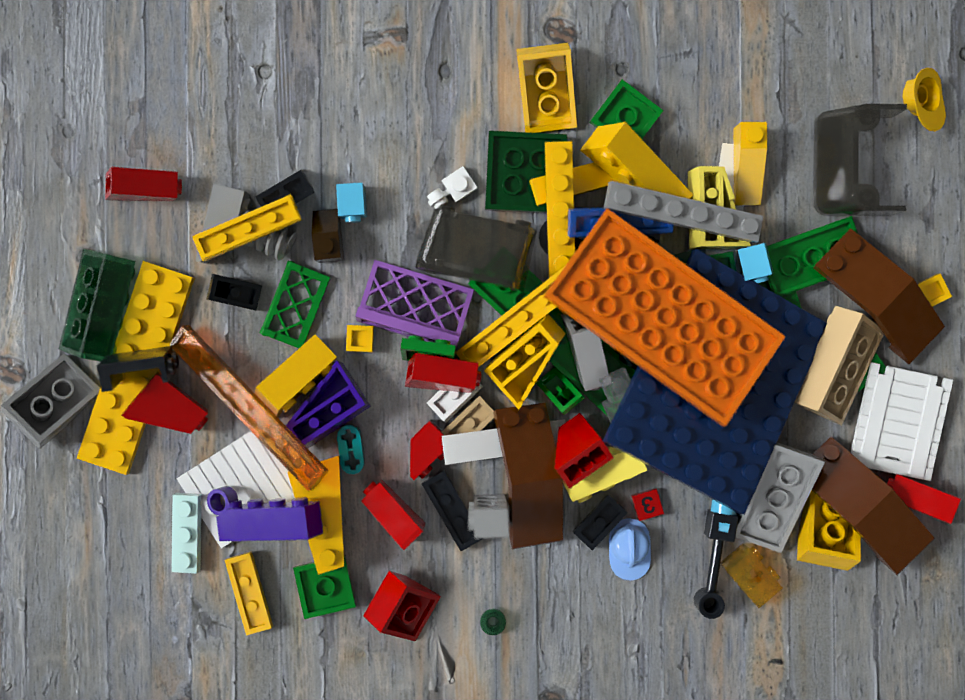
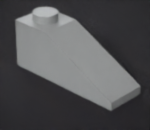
M213 184L202 232L239 217L247 210H251L252 200L249 199L250 194L242 190ZM197 251L195 261L207 264L210 260L205 262L202 261L200 254Z

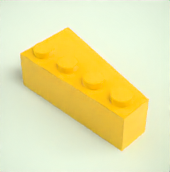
M339 456L287 472L295 498L308 497V501H319L323 533L308 540L318 575L344 567Z

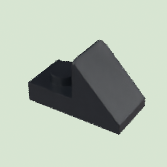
M212 273L206 300L257 311L262 285Z

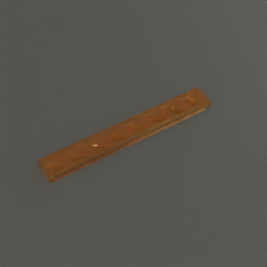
M189 325L181 326L170 343L172 349L177 352L307 491L315 489L329 470Z

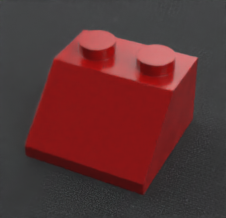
M389 571L363 617L380 633L416 641L441 596L405 575Z

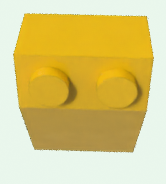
M560 43L516 49L525 132L537 133L577 128L571 49L569 44Z
M811 490L802 511L798 532L797 561L848 571L861 562V537L850 524Z

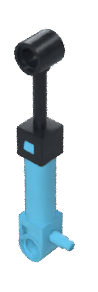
M713 499L711 509H707L704 535L709 539H713L706 587L699 589L693 597L696 609L708 619H715L724 611V601L716 590L723 542L735 541L738 516L735 515V511ZM707 598H714V604L710 608H703V603Z

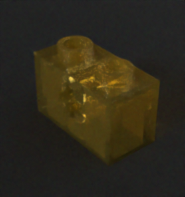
M742 543L722 560L720 565L752 603L760 608L783 589L778 583L780 576L771 566L766 568L762 564L763 556L754 546L749 548ZM752 569L756 574L754 578H752L751 574L749 573Z

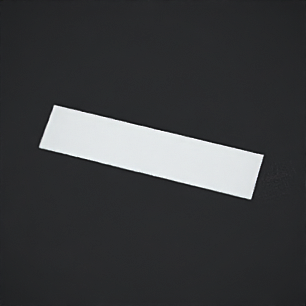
M565 419L550 421L556 448L558 429L566 423ZM497 429L442 436L445 465L503 457Z

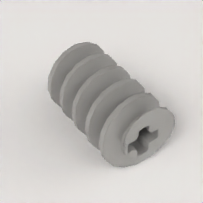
M284 228L280 233L276 231L248 243L247 246L253 247L256 244V250L261 252L265 249V254L268 256H272L275 253V259L280 261L290 252L297 233L294 232L289 238L287 237L288 229Z

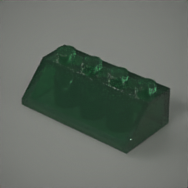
M83 249L59 350L82 359L100 362L107 355L115 354V343L118 331L122 328V314L124 306H126L129 300L128 290L130 282L135 275L134 266L136 261Z

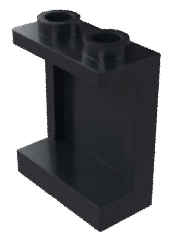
M172 346L107 355L96 365L101 392L113 391L123 380L122 373L159 368L163 383L169 382L175 374L176 368H179L177 352L173 353Z

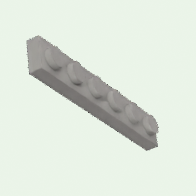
M615 181L608 183L604 209L608 208L610 211L751 243L759 242L763 216Z

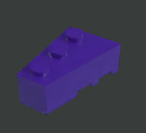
M338 360L334 363L333 368L323 381L319 382L308 400L304 401L285 426L298 449L307 450L371 407L345 365Z

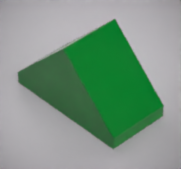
M556 367L536 382L563 415L567 414L584 399L583 395Z

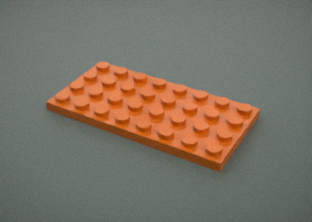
M608 208L543 296L721 426L727 425L785 338L783 334Z

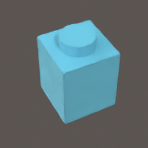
M336 184L338 216L341 219H345L346 223L361 222V218L367 217L364 184Z
M762 243L739 249L738 254L745 281L751 279L756 283L768 281V275L773 274L767 244Z

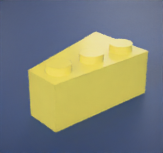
M609 445L607 448L614 457L611 461L569 489L564 480L563 485L571 501L581 503L590 499L593 493L600 490L602 492L609 490L617 483L647 471V468L641 461Z

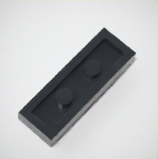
M445 470L422 482V486L460 551L483 539L475 538L474 530L469 531V511Z

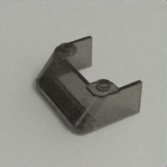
M861 104L828 110L817 116L814 121L813 206L819 214L824 216H892L906 211V206H881L879 192L874 186L858 184L859 131L865 132L874 129L879 124L880 118H892L907 110V104Z

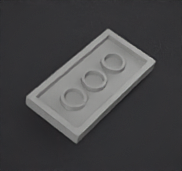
M777 442L774 445V450L745 515L739 514L735 537L782 553L825 463L823 458Z

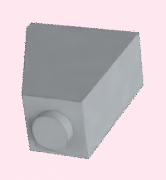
M566 313L561 314L578 376L584 390H599L605 385L611 384L601 339Z

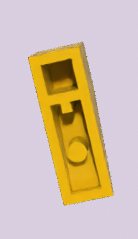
M740 122L733 128L735 206H760L767 155V122Z

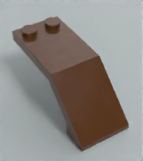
M851 228L814 266L818 273L873 317L891 343L888 348L907 364H910L945 327L914 278Z
M546 403L523 405L520 409L517 407L495 409L493 414L509 485L508 527L512 550L563 541V479L555 469L556 446Z
M832 436L812 454L823 458L825 461L812 491L852 526L876 553V557L894 574L898 575L935 539L896 492Z

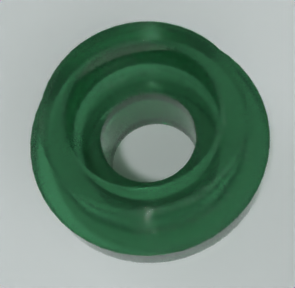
M488 609L482 614L480 625L486 634L498 635L505 629L506 618L500 610ZM491 617L497 618L498 623L496 625H490L488 623V620Z

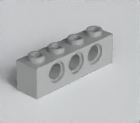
M505 494L474 495V502H469V531L474 530L475 538L509 537L508 507Z

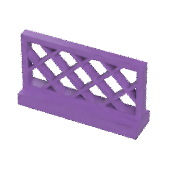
M374 260L362 301L355 317L357 322L407 337L420 336L424 338V341L435 342L436 339L450 341L451 345H456V351L474 289ZM378 268L389 271L393 279L380 286L375 278ZM406 277L414 278L418 287L405 293L398 281ZM419 280L424 281L426 283L421 285ZM373 283H375L377 288L371 290ZM396 283L402 295L388 302L382 289ZM431 284L438 285L443 294L429 300L423 288ZM444 288H448L451 290L446 292ZM421 291L427 303L413 309L407 297ZM457 291L467 294L465 303L455 308L449 295ZM380 292L385 304L378 308L367 306L369 296ZM445 298L451 311L438 316L432 304ZM404 299L410 311L402 316L395 314L391 305ZM429 306L435 319L428 323L421 322L416 312ZM388 307L390 312L384 311L383 309ZM463 309L460 317L457 311ZM453 313L459 322L456 332L445 329L441 322L442 319ZM413 315L415 320L408 317ZM438 322L440 327L434 326L433 324Z

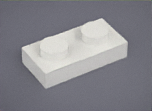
M480 384L471 393L439 390L427 404L446 423L483 386Z

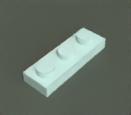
M173 494L172 572L197 574L201 571L202 494Z

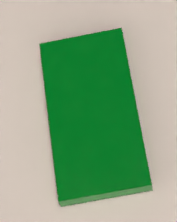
M849 216L768 245L767 248L773 269V274L768 275L769 280L765 281L768 290L781 297L827 280L814 269V266L850 228L858 234L853 217Z

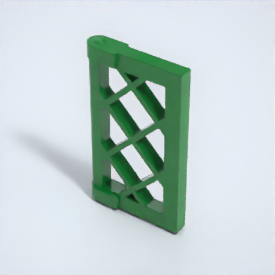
M287 261L282 278L259 333L296 348L304 345L331 277L298 265L294 261ZM292 270L300 273L302 281L288 286L287 282ZM312 279L321 281L314 296H312L307 281ZM304 283L310 297L296 303L290 289ZM287 290L293 305L279 310L278 305L283 292ZM311 300L312 305L308 316L303 320L297 306ZM294 307L300 322L286 327L280 313ZM275 315H278L283 327L279 331L269 329ZM302 324L303 328L298 340L290 337L288 330Z

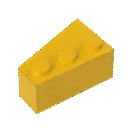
M315 334L256 386L254 397L276 419L283 411L285 413L297 403L296 399L302 393L306 395L316 386L315 381L321 375L324 378L333 368L332 366L337 356Z

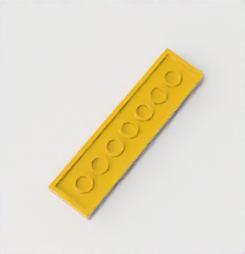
M143 261L112 354L172 346L195 278ZM159 368L122 373L123 380L113 391L101 392L100 387L76 459L124 475L130 473L146 423L128 420L121 415L156 372L161 373Z

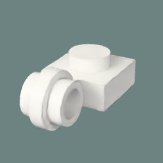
M462 166L441 180L447 190L442 191L438 188L427 196L429 199L428 204L430 207L434 206L437 210L448 203L446 197L451 195L455 203H458L478 188Z

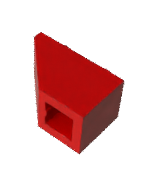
M431 419L411 438L410 477L413 480L418 476L423 479L433 469L430 464L436 458L440 461L444 458L442 436L445 435Z

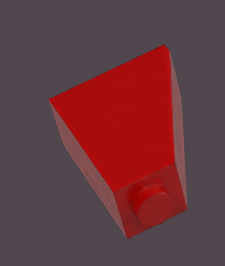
M111 167L105 175V200L174 201L177 199V195L182 193V180L178 179V172Z
M415 353L408 361L405 387L471 393L475 390V387L480 385L481 371H478L479 363Z
M157 371L123 411L121 416L128 420L191 434L195 429L200 431L208 421L206 417L208 410L171 381L163 383L161 373Z
M581 413L559 427L555 469L569 489L614 458L600 436Z
M896 474L895 479L889 478L887 485L896 492L909 508L951 525L961 501L960 498Z
M383 480L378 484L372 481L363 490L366 496L361 502L397 544L405 550L423 532L426 523Z

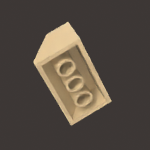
M835 306L827 319V325L817 344L813 362L794 403L842 426L884 335L879 326L862 313Z

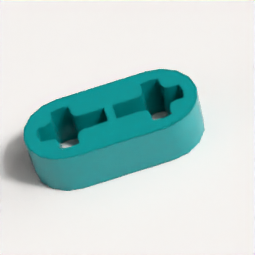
M348 424L343 426L337 433L340 464L344 472L357 474L365 465L362 434L357 426ZM347 429H350L353 434L356 433V438L352 440L353 447L349 448L348 440L343 439ZM350 451H353L355 459L360 460V463L356 465V469H352L351 465L346 464V461L350 459Z

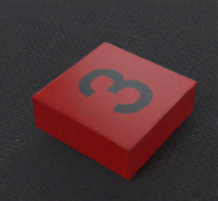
M656 488L631 495L639 521L664 514Z

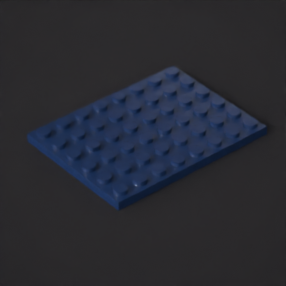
M695 249L691 252L686 263L688 267L783 334L785 338L726 426L718 424L638 366L603 442L731 510L745 515L774 450V445L778 441L813 362L817 344L827 323L752 280L745 281L742 274Z

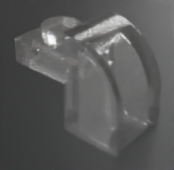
M620 368L599 379L607 397V400L603 401L602 405L610 423L631 382L626 368Z

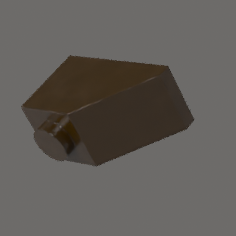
M338 208L313 211L312 243L314 261L318 263L345 260Z

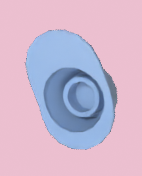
M622 519L610 531L609 561L611 569L615 575L623 580L632 581L639 579L646 574L650 567L651 541L649 531L637 519Z

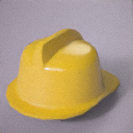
M927 67L922 69L916 75V78L906 82L902 98L906 109L914 116H918L923 127L935 132L944 125L946 112L941 79L933 68Z

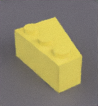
M698 166L688 171V189L693 194L692 200L736 210L733 201L735 197L724 166ZM689 229V249H741L751 246L750 242Z

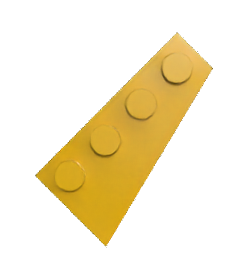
M626 122L598 126L580 149L581 152L619 183L691 199L693 196L690 190Z

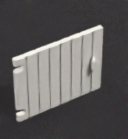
M871 362L850 453L867 468L931 481L953 379L943 378L940 387L936 386L938 377L935 375L892 366H886L883 375L879 374L880 364Z
M265 422L176 478L185 493L202 494L201 518L221 548L232 541H219L216 516L219 515L213 514L207 505V497L212 490L229 486L235 490L238 500H242V504H247V501L263 499L264 503H269L270 500L285 498L286 502H292L291 500L295 499L287 473L294 470V467L274 436L267 440L263 437L262 433L269 430ZM220 495V501L225 507L224 497Z

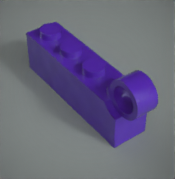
M229 486L214 489L207 497L208 508L213 514L219 515L216 516L219 541L309 540L323 533L319 501H308V497L295 498L291 500L292 502H286L285 498L270 500L269 503H264L263 499L247 501V504H242V500H238L235 490ZM220 495L224 497L225 507L220 501Z

